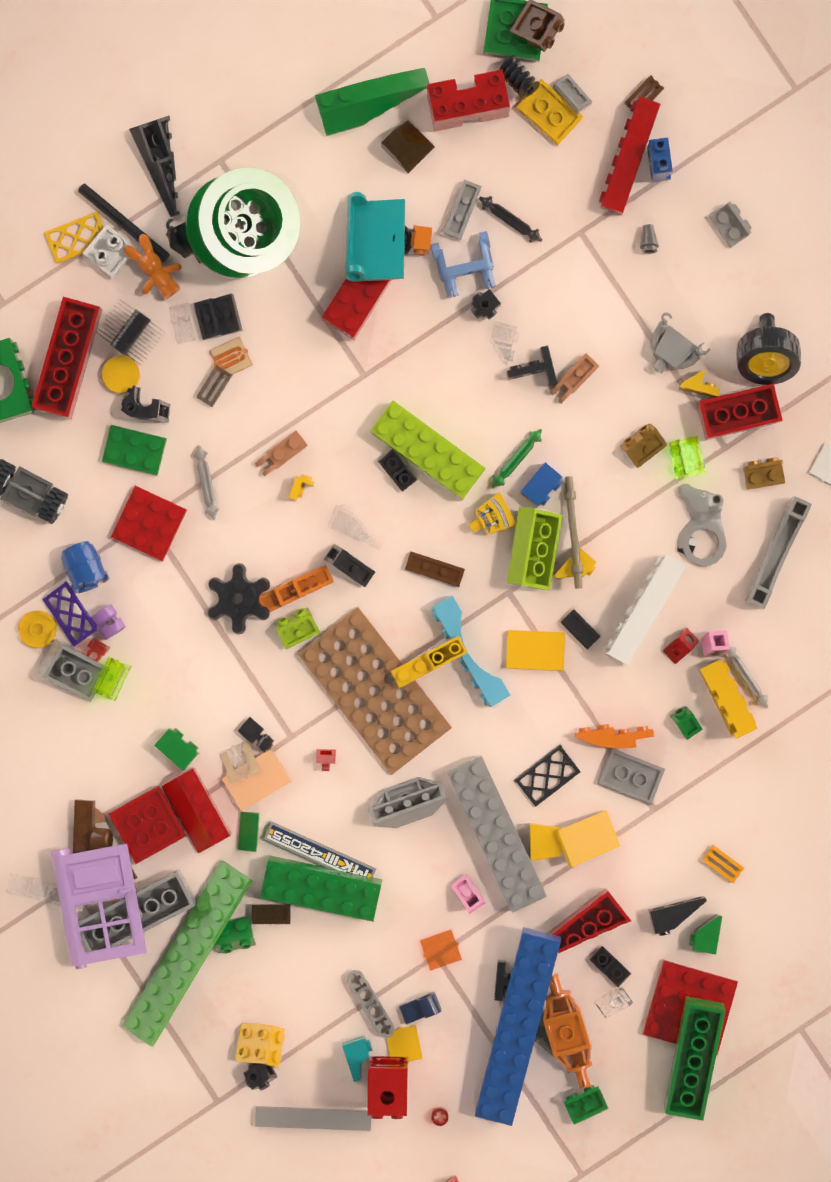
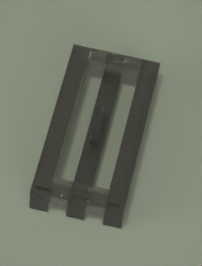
M216 365L196 397L207 405L214 407L233 375ZM218 371L221 372L206 397H202ZM226 375L227 377L225 378L216 395L210 402V397L212 396L213 392L222 380L223 376Z

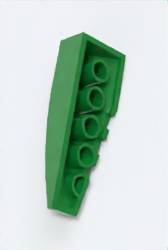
M425 67L358 82L315 95L326 136L361 127L370 120L381 116L389 109L398 106L406 99H410L427 89V84L430 83Z

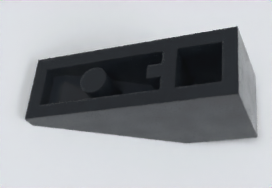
M701 896L649 909L654 933H659V936L670 934V930L677 928L707 902L706 897Z

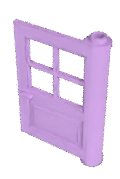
M122 844L74 854L70 853V848L51 851L71 967L75 966L76 970L87 968V964L147 953L128 845ZM125 898L129 918L106 923L102 902ZM98 903L102 923L79 928L76 907ZM130 923L133 943L110 947L107 927ZM103 927L106 948L84 952L80 932Z

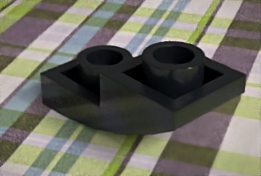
M393 449L377 460L402 492L417 481Z
M603 946L590 958V961L618 988L632 974Z

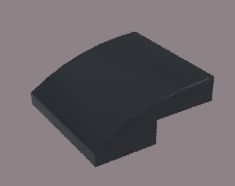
M230 293L194 303L203 340L243 331L234 294Z

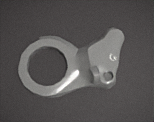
M682 484L678 488V496L684 501L691 520L679 533L677 549L678 547L679 549L682 548L685 557L691 563L701 567H708L716 564L723 557L727 547L721 520L724 499L720 494L697 489L689 484ZM700 529L711 531L718 540L716 553L708 559L696 557L689 548L691 535Z

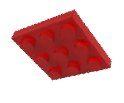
M135 485L111 538L160 561H164L187 513V509Z
M160 786L153 788L108 814L124 844L128 845L129 853L135 864L187 836Z

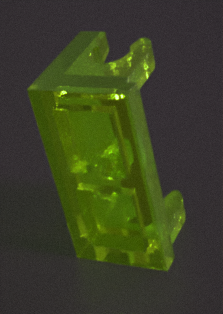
M108 657L93 692L109 700L116 701L132 666L115 658Z

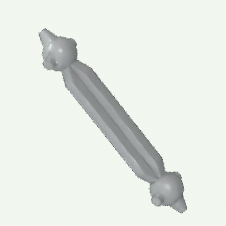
M198 445L194 458L198 460L197 467L204 501L208 506L205 514H208L212 520H215L219 508L214 506L215 495L208 462L205 460L208 452Z
M730 646V650L724 654V657L730 658L732 666L750 693L756 697V705L767 709L768 696L762 694L761 688L741 658L735 655L736 648Z

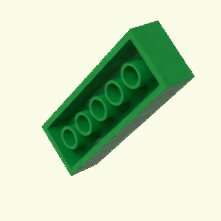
M270 855L267 861L260 898L374 922L383 879Z
M685 997L664 1103L665 1114L704 1120L726 1011L724 1003Z

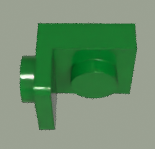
M687 706L677 709L670 716L686 740L703 730Z

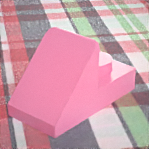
M467 874L451 884V887L469 914L485 904L483 897Z

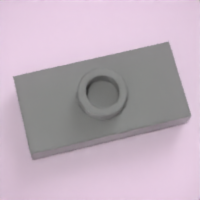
M569 74L553 84V88L576 114H579L592 104V100Z

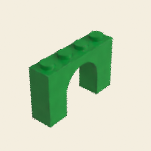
M11 338L0 340V365L9 368L14 376L12 392L8 397L0 400V423L35 413L31 407L34 397H30L28 389H31L28 378H24L22 372L25 371L22 359L19 360L17 356L19 348L17 342H13Z

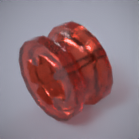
M442 1107L435 1108L431 1114L432 1122L437 1126L445 1125L449 1119L447 1110ZM437 1112H441L442 1115L445 1114L446 1117H443V1121L439 1122V1119L434 1118V1116H437Z

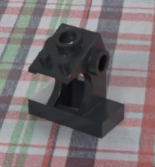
M133 385L132 389L128 388L127 392L129 394L121 403L122 412L135 419L169 423L171 404L160 399H152V403L149 406H142L140 402L141 388Z

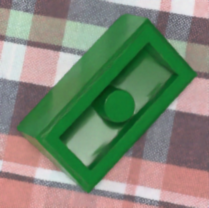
M241 811L238 850L257 852L260 813Z

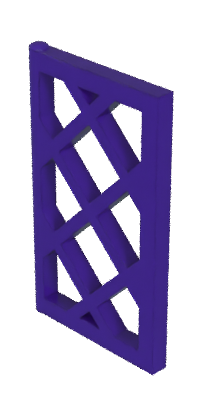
M67 581L42 599L73 647L99 630ZM65 587L70 593V598L62 596V590ZM52 597L57 598L56 608L49 601ZM61 600L70 602L69 611L61 610ZM74 603L82 611L81 615L73 613ZM60 613L68 615V625L63 622ZM72 617L81 619L80 628L72 626ZM85 620L93 628L90 631L84 630ZM71 630L80 632L78 640L74 639Z

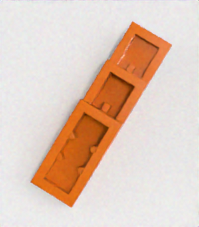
M324 565L260 595L259 600L263 606L272 612L333 583L334 580L327 565Z

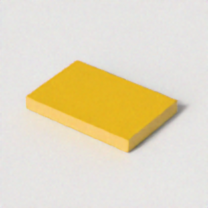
M540 79L539 88L532 95L523 98L516 106V109L558 146L584 116L580 113L576 114L555 90Z
M508 630L506 668L564 671L565 632Z
M607 810L555 831L569 868L620 847Z

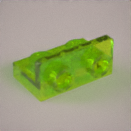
M698 436L679 439L669 443V451L673 459L674 473L677 480L706 473Z

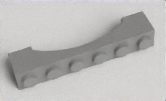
M796 496L791 498L744 602L761 610L766 608L784 561L810 511L812 503Z

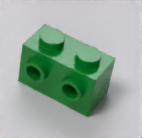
M169 728L154 746L184 771L200 754L197 751L199 747L191 740L187 742L183 739L184 734L179 729L175 728L173 730Z

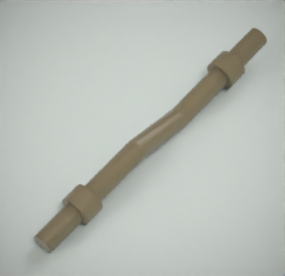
M567 476L565 477L566 492H564V497L567 500L573 565L571 566V571L574 574L575 589H581L583 565L580 563L574 500H576V491L573 490V477Z

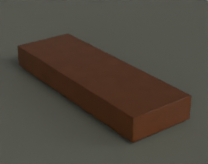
M410 551L405 570L460 587L465 571L464 568Z

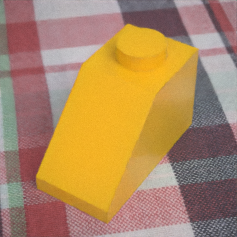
M579 547L580 563L583 565L581 576L584 577L586 574L590 576L596 569L594 566L596 561ZM572 555L555 573L554 578H574V574L571 571V566L573 565Z

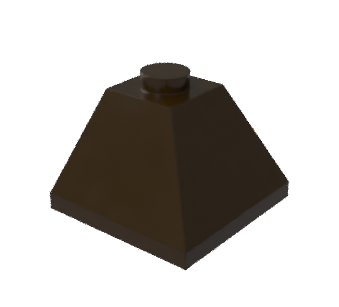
M409 120L395 128L381 142V148L408 174L435 148Z

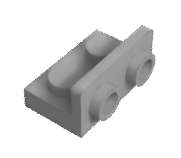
M729 201L721 209L710 215L709 218L729 247L732 248L752 233L750 230L752 227L746 219H742L738 206Z

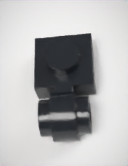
M251 717L238 730L251 744L257 739L258 743L256 746L263 752L269 751L273 746L274 740L268 734L261 735L265 729Z

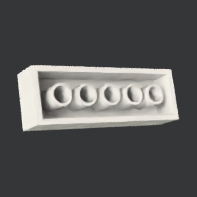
M669 554L657 558L653 565L656 569L645 578L643 582L646 584L644 589L638 590L634 597V600H636L634 606H629L624 614L627 618L624 623L618 624L614 631L616 633L614 640L610 639L604 648L607 650L606 655L624 666L629 665L687 566Z

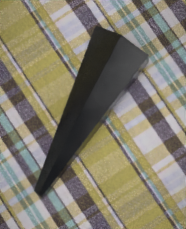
M168 115L130 128L129 131L170 217L179 215L180 211H177L176 207L178 192H175L174 187L176 171L174 151H171L170 147L172 133H169L168 122L170 121V116Z

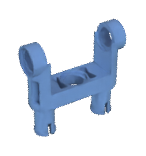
M487 231L479 233V245L483 259L446 267L443 251L440 249L439 243L431 244L434 261L437 264L440 280L444 282L447 298H452L451 290L454 297L459 296L455 282L456 277L473 273H481L484 289H489L488 281L491 288L496 287L492 273L494 265Z

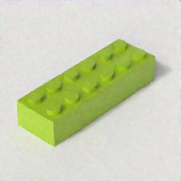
M392 400L370 430L371 434L461 500H464L486 469L394 400Z

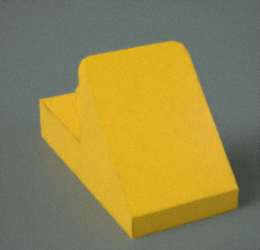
M705 369L684 381L679 387L682 390L713 398L718 397L720 389L716 388V385L713 383L705 382V385L702 384Z

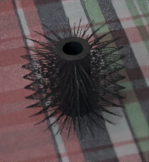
M135 309L126 323L119 329L120 331H115L118 334L114 339L111 338L112 342L107 341L120 353L130 357L127 354L128 351L133 349L132 346L137 342L136 340L140 339L139 336L144 332L147 325L152 322H150L151 320Z

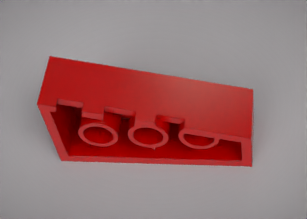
M605 888L550 930L548 934L561 937L558 953H561L604 932L631 922V919Z

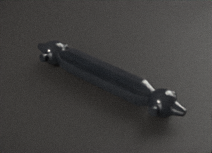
M492 196L479 197L483 210L490 209L492 214L523 235H528L530 243L533 241L542 242L543 239L540 237L539 229L532 230L530 225L500 204L493 203Z

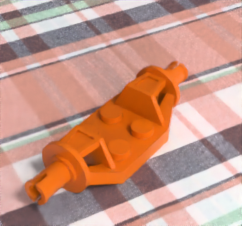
M556 973L551 977L549 985L551 993L546 996L543 1022L554 1058L566 1068L567 1073H575L579 1089H583L584 1086L587 1088L591 1086L586 1069L592 1066L590 1061L592 1045L581 1008L571 996L570 990H562L559 975ZM552 1000H554V1003H555V1009H556L555 1011H553V1001H552ZM567 1056H570V1058H571V1060H572V1062H573V1065H571V1063H570V1061L568 1060Z

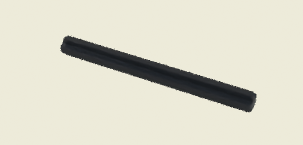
M84 183L79 187L78 192L136 241L139 242L141 234H146L87 184ZM149 237L154 253L159 256L162 262L167 261L170 253Z

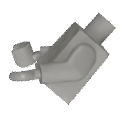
M668 312L661 315L662 321L658 323L652 334L651 347L654 350L653 355L658 358L653 369L660 374L663 373L667 366L672 370L676 368L682 370L693 366L702 358V355H706L710 351V348L707 351L702 350V345L705 342L697 347L673 327L668 326V321L664 318V316H669L672 319V315Z

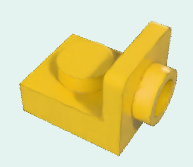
M303 474L300 477L296 476L289 499L297 501L298 497L302 498L305 487H302V484L314 487L315 483L311 481L312 477Z

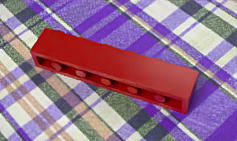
M640 96L638 101H633L630 109L633 115L631 119L627 118L624 130H627L625 138H620L617 148L621 150L619 156L615 155L611 166H614L612 174L608 173L605 181L608 187L606 192L602 191L599 202L602 205L600 208L620 215L623 214L661 103Z

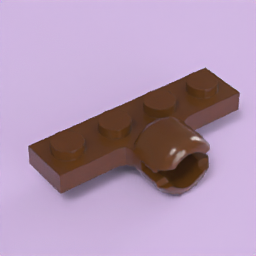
M75 800L73 854L111 847L113 845V832L110 829L97 828L95 826L96 800Z

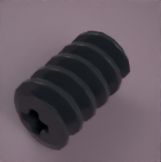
M512 55L502 63L499 70L503 69L505 81L518 93V96L526 98L539 88L540 83L535 81V77L530 76V72L525 71L526 67L524 65L520 66L521 62L519 60L516 61V56Z

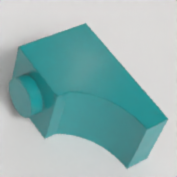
M365 1036L342 1043L353 1082L361 1080L362 1063L366 1058L370 1057V1051H373L370 1040H366Z

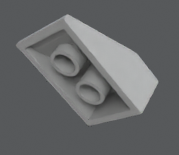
M56 638L37 672L43 678L91 702L110 669L73 646Z

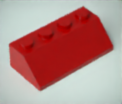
M196 768L161 786L198 853L232 835Z

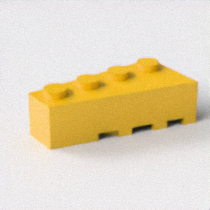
M718 659L698 669L731 737L738 739L758 729L753 715L749 713L746 707L747 703L744 697L740 696L737 690L738 685L735 679H731L728 674L730 669L727 663Z

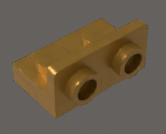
M650 423L642 426L636 434L626 438L623 444L620 445L636 468L642 466L668 446L657 428Z
M773 457L766 459V463L759 464V460L747 462L748 466L743 467L747 490L785 484L783 460Z

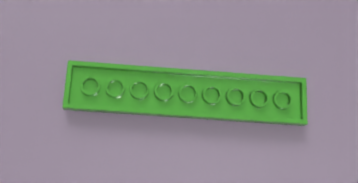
M221 860L197 900V905L191 910L124 1022V1028L147 1045L154 1047L251 885L252 879Z

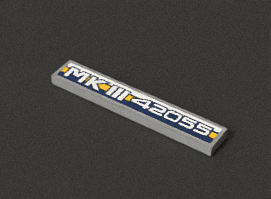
M271 821L264 840L326 868L372 878L377 869Z

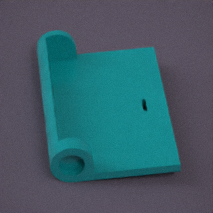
M353 192L348 195L345 278L350 281L404 279L405 199L367 201L366 196L361 192Z

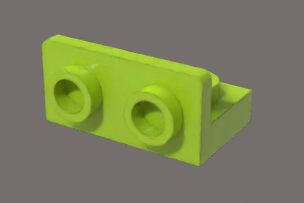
M308 607L298 609L293 615L282 617L274 624L286 650L320 633Z

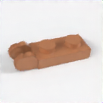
M585 353L559 380L560 382L550 393L552 395L556 394L564 385L568 391L559 398V402L562 404L571 393L573 394L599 368V365Z
M296 430L269 450L255 465L259 467L268 459H271L274 464L264 470L262 474L265 477L276 468H280L308 445Z

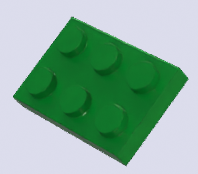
M111 425L102 462L158 476L167 438Z

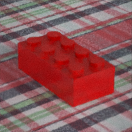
M345 279L322 315V321L355 340L392 280L350 281Z
M774 383L696 403L705 441L778 424L783 421Z

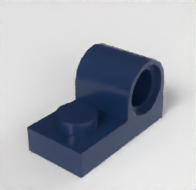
M435 991L399 1006L406 1025L421 1018L434 1016L442 1010Z

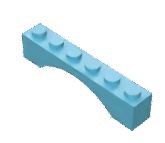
M453 596L432 607L434 611L431 614L436 622L440 621L444 628L441 631L446 639L460 636L463 642L461 634L462 611ZM468 653L461 656L463 661L460 663L465 672L470 671L473 676L470 680L475 689L479 687L483 693L480 697L485 706L489 704L492 707L511 696L502 679L484 671Z

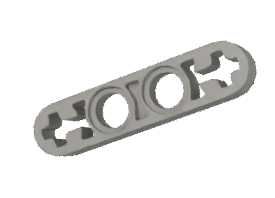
M359 970L351 971L347 977L350 988L378 1034L383 1038L390 1037L394 1033L393 1022L364 974ZM352 974L360 975V984L363 985L365 983L367 986L360 988L357 992L355 988L359 986L356 982H351ZM363 990L370 991L371 999L368 1001L362 1000L360 993ZM379 1007L381 1015L373 1017L370 1014L371 1008ZM384 1016L386 1017V1019L383 1020L385 1025L391 1026V1028L389 1029L390 1033L388 1034L386 1032H381V1029L383 1027L380 1022L378 1025L375 1023V1021L381 1020Z

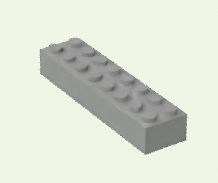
M482 755L448 770L447 774L511 912L518 911L547 897Z

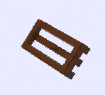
M650 75L624 104L631 109L632 105L630 103L650 82L652 85L641 97L645 98L656 87L658 90L649 98V100L653 101L664 90V87Z

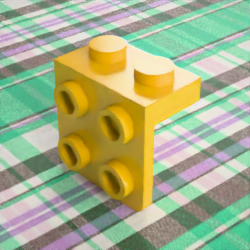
M242 1023L239 1030L235 1060L237 1062L256 1063L279 1068L282 1058V1045L285 1039V1029L274 1025Z

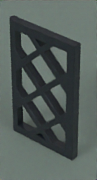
M560 744L514 781L536 807L581 771ZM558 750L563 754L562 762L551 760L552 755ZM543 762L548 763L546 774L535 773L536 768ZM551 763L562 765L561 776L549 775ZM565 765L572 766L575 770L568 777L564 776ZM526 775H532L531 786H524L520 780ZM535 776L546 777L545 788L533 787ZM549 777L560 779V783L553 789H548ZM533 790L544 791V796L535 801L532 797Z

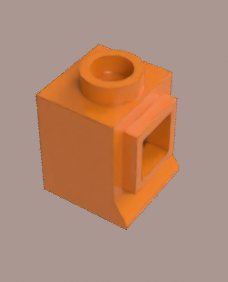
M413 225L414 232H412L411 248H413L415 255L424 256L425 253L430 251L432 228Z

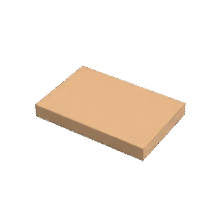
M272 749L255 758L259 771L248 776L244 774L243 776L245 777L232 783L229 775L222 778L241 811L291 782ZM244 765L240 767L239 771L238 769L235 770L238 776H241L242 772L245 771V768L242 769ZM250 765L246 767L245 773L250 772Z

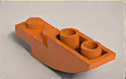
M609 724L598 725L596 730H590V727L579 728V732L575 733V737L585 742L607 748H635V740L654 737L653 729H648V726L637 727V731L629 732V729L618 730V734H615L614 727H609Z

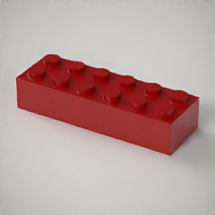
M63 296L31 406L33 409L72 420L103 311L100 306Z

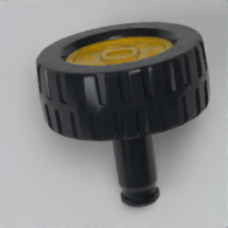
M763 313L759 318L760 328L747 332L737 344V368L741 376L752 383L761 385L783 383L793 378L800 370V341L791 331L775 327V317L772 313Z

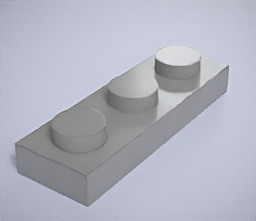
M464 179L443 234L462 240L481 191V185Z

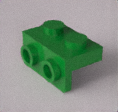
M250 917L232 920L227 923L215 943L218 953L228 954L233 950L249 949L251 946L256 945Z
M594 1085L583 1089L584 1093L580 1095L574 1093L566 1097L567 1101L563 1103L574 1125L609 1109L599 1086L594 1087Z

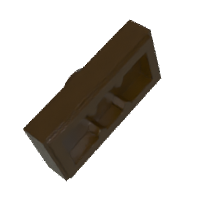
M252 904V924H291V904Z

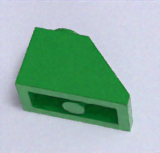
M719 914L714 915L694 930V934H690L689 945L692 946L691 949L693 951L716 955L723 916Z

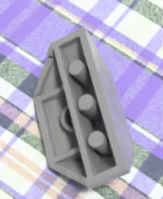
M417 777L383 789L373 804L369 806L368 810L374 826L399 828L432 816L447 798L441 782Z

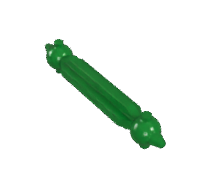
M541 428L537 431H530V438L525 440L501 468L499 475L492 476L493 484L491 487L493 489L497 486H504V479L509 477L533 449L534 443L542 441L541 433L543 430Z

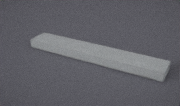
M256 1106L255 1127L371 1131V1116H367V1110Z

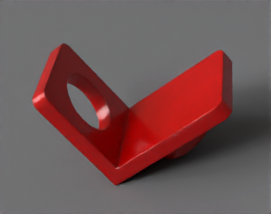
M685 628L673 642L663 649V652L674 664H677L694 649L699 640L688 628ZM685 635L691 638L692 643L686 640Z

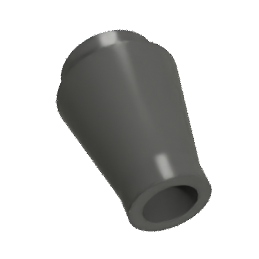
M643 225L640 249H642L644 254L656 253L659 245L654 225Z

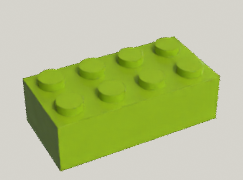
M519 507L507 577L508 584L550 591L563 515L534 508Z

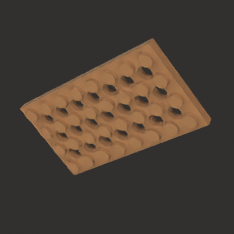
M359 607L298 653L299 657L391 775L452 729L415 680L401 687L408 694L404 700H400L396 696L397 690L401 689L396 681L392 685L385 683V676L403 664ZM351 629H359L360 637L358 639L350 638L349 632ZM337 640L344 641V650L337 651L334 648V643ZM365 643H369L372 646L371 653L367 655L361 652V646ZM321 652L329 653L330 660L327 663H322L319 660ZM354 655L357 658V663L354 666H348L346 663L347 656ZM377 658L382 659L384 662V666L380 670L373 667V661ZM333 667H339L342 670L339 678L332 677L331 669ZM359 671H367L369 678L366 681H360L357 676ZM345 682L353 684L354 689L351 693L343 691L342 686ZM373 685L379 686L381 690L380 694L376 697L369 693V689ZM357 697L364 698L365 706L363 708H357L354 705ZM385 700L392 703V709L388 712L383 711L381 708V704ZM417 704L419 712L416 715H411L408 712L409 705ZM369 712H374L377 715L375 723L367 722L366 715ZM398 715L404 719V724L400 727L393 724V718ZM428 719L431 722V727L428 730L421 729V720ZM382 727L387 728L389 731L388 737L384 739L378 736V730ZM407 731H413L416 734L414 741H406L405 733ZM394 742L401 746V750L397 754L392 753L389 749L390 745Z

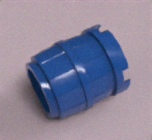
M90 541L77 543L61 552L64 571L72 583L71 587L74 594L77 591L78 593L92 590L98 587L100 581L104 584L109 580L107 571H104L101 557L98 555L94 545L90 544Z

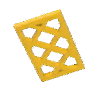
M97 211L44 232L56 264L81 255L86 248L75 251L74 248L77 241L80 240L87 243L88 247L96 233H100L104 226ZM96 217V227L93 228L86 225V220ZM75 224L81 225L77 235L67 232L68 227ZM83 227L93 231L89 241L79 237ZM57 231L62 232L58 243L51 240L50 234ZM65 234L75 238L71 248L61 244ZM59 247L68 250V255L58 258L57 251Z

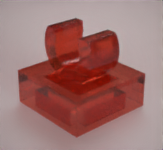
M93 638L87 645L90 650L87 651L86 656L89 657L92 652H96L97 658L95 661L98 662L102 656L109 652L111 647Z

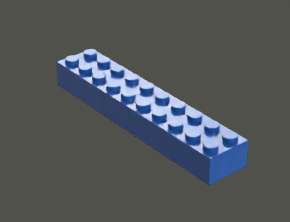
M525 927L522 929L480 1089L475 1117L509 1126L513 1125L561 943L560 936Z

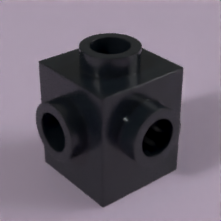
M488 289L483 294L479 292L472 298L471 312L477 319L480 317L482 320L486 318L490 320L497 314L496 310L501 307V302ZM486 304L488 307L484 308L481 305Z
M252 1063L248 1066V1070L243 1073L245 1083L251 1090L259 1089L262 1091L270 1086L269 1083L278 1078L273 1067L263 1064Z

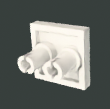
M106 224L82 254L113 279L130 259L125 254L124 247L133 245Z

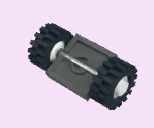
M0 459L1 501L33 518L38 513L39 518L53 524L66 504L68 493L53 487V483L21 466L15 472V465Z

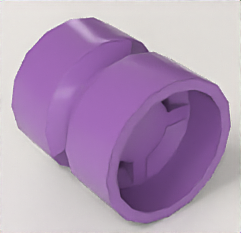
M112 604L91 616L96 626L101 627L100 633L105 640L126 628L122 619L116 617L117 612ZM112 621L113 624L108 627L106 623Z

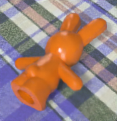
M141 234L139 242L145 255H141L130 245L124 247V252L129 258L139 263L143 273L150 276L142 288V293L148 294L155 284L164 300H167L181 289L169 273L180 271L182 266L180 264H173L162 267L161 259L154 253L149 237L146 234Z

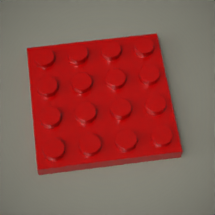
M663 959L642 1034L676 1044L686 996L724 1003L726 1011L717 1050L718 1055L738 981Z

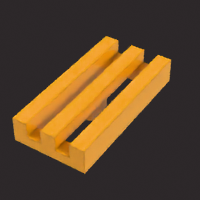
M712 845L702 859L703 862L732 883L735 882L736 878L745 869L714 845ZM713 851H716L718 854H720L722 857H724L726 860H728L730 863L736 866L738 870H733L731 867H729L727 864H725L723 861H721L719 858L713 855ZM711 857L734 874L732 878L707 859Z

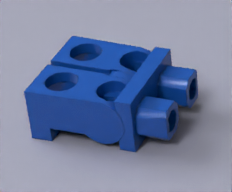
M668 137L649 140L647 153L650 163L651 182L671 180L673 168Z

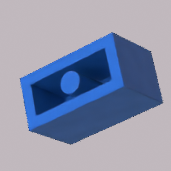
M545 462L520 493L536 507L540 504L544 506L551 498L548 494L552 489L556 492L561 486L562 482L560 480L563 476Z

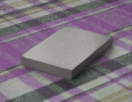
M611 748L598 784L652 805L665 769Z

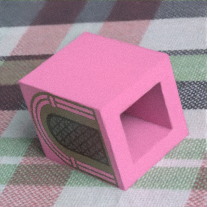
M727 631L708 632L701 639L704 657L723 656L730 650Z

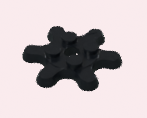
M236 563L232 568L233 576L231 580L224 582L217 577L209 580L208 587L211 591L218 594L219 601L208 610V616L212 620L228 616L232 620L233 633L240 635L246 630L245 623L248 617L255 616L259 620L269 618L270 611L260 603L259 598L261 593L270 588V581L265 577L259 578L255 582L249 581L246 577L245 565ZM238 593L243 597L240 604L234 602V596Z

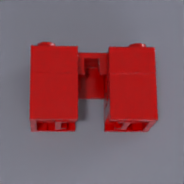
M503 69L474 75L473 87L457 90L455 79L427 84V99L434 132L461 127L462 121L480 118V122L509 117L510 103Z
M370 1056L368 1064L367 1116H371L372 1119H383V1116H391V1119H403V1116H407L408 1057Z

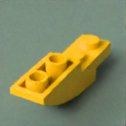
M457 636L392 670L391 673L399 688L468 652L460 636Z

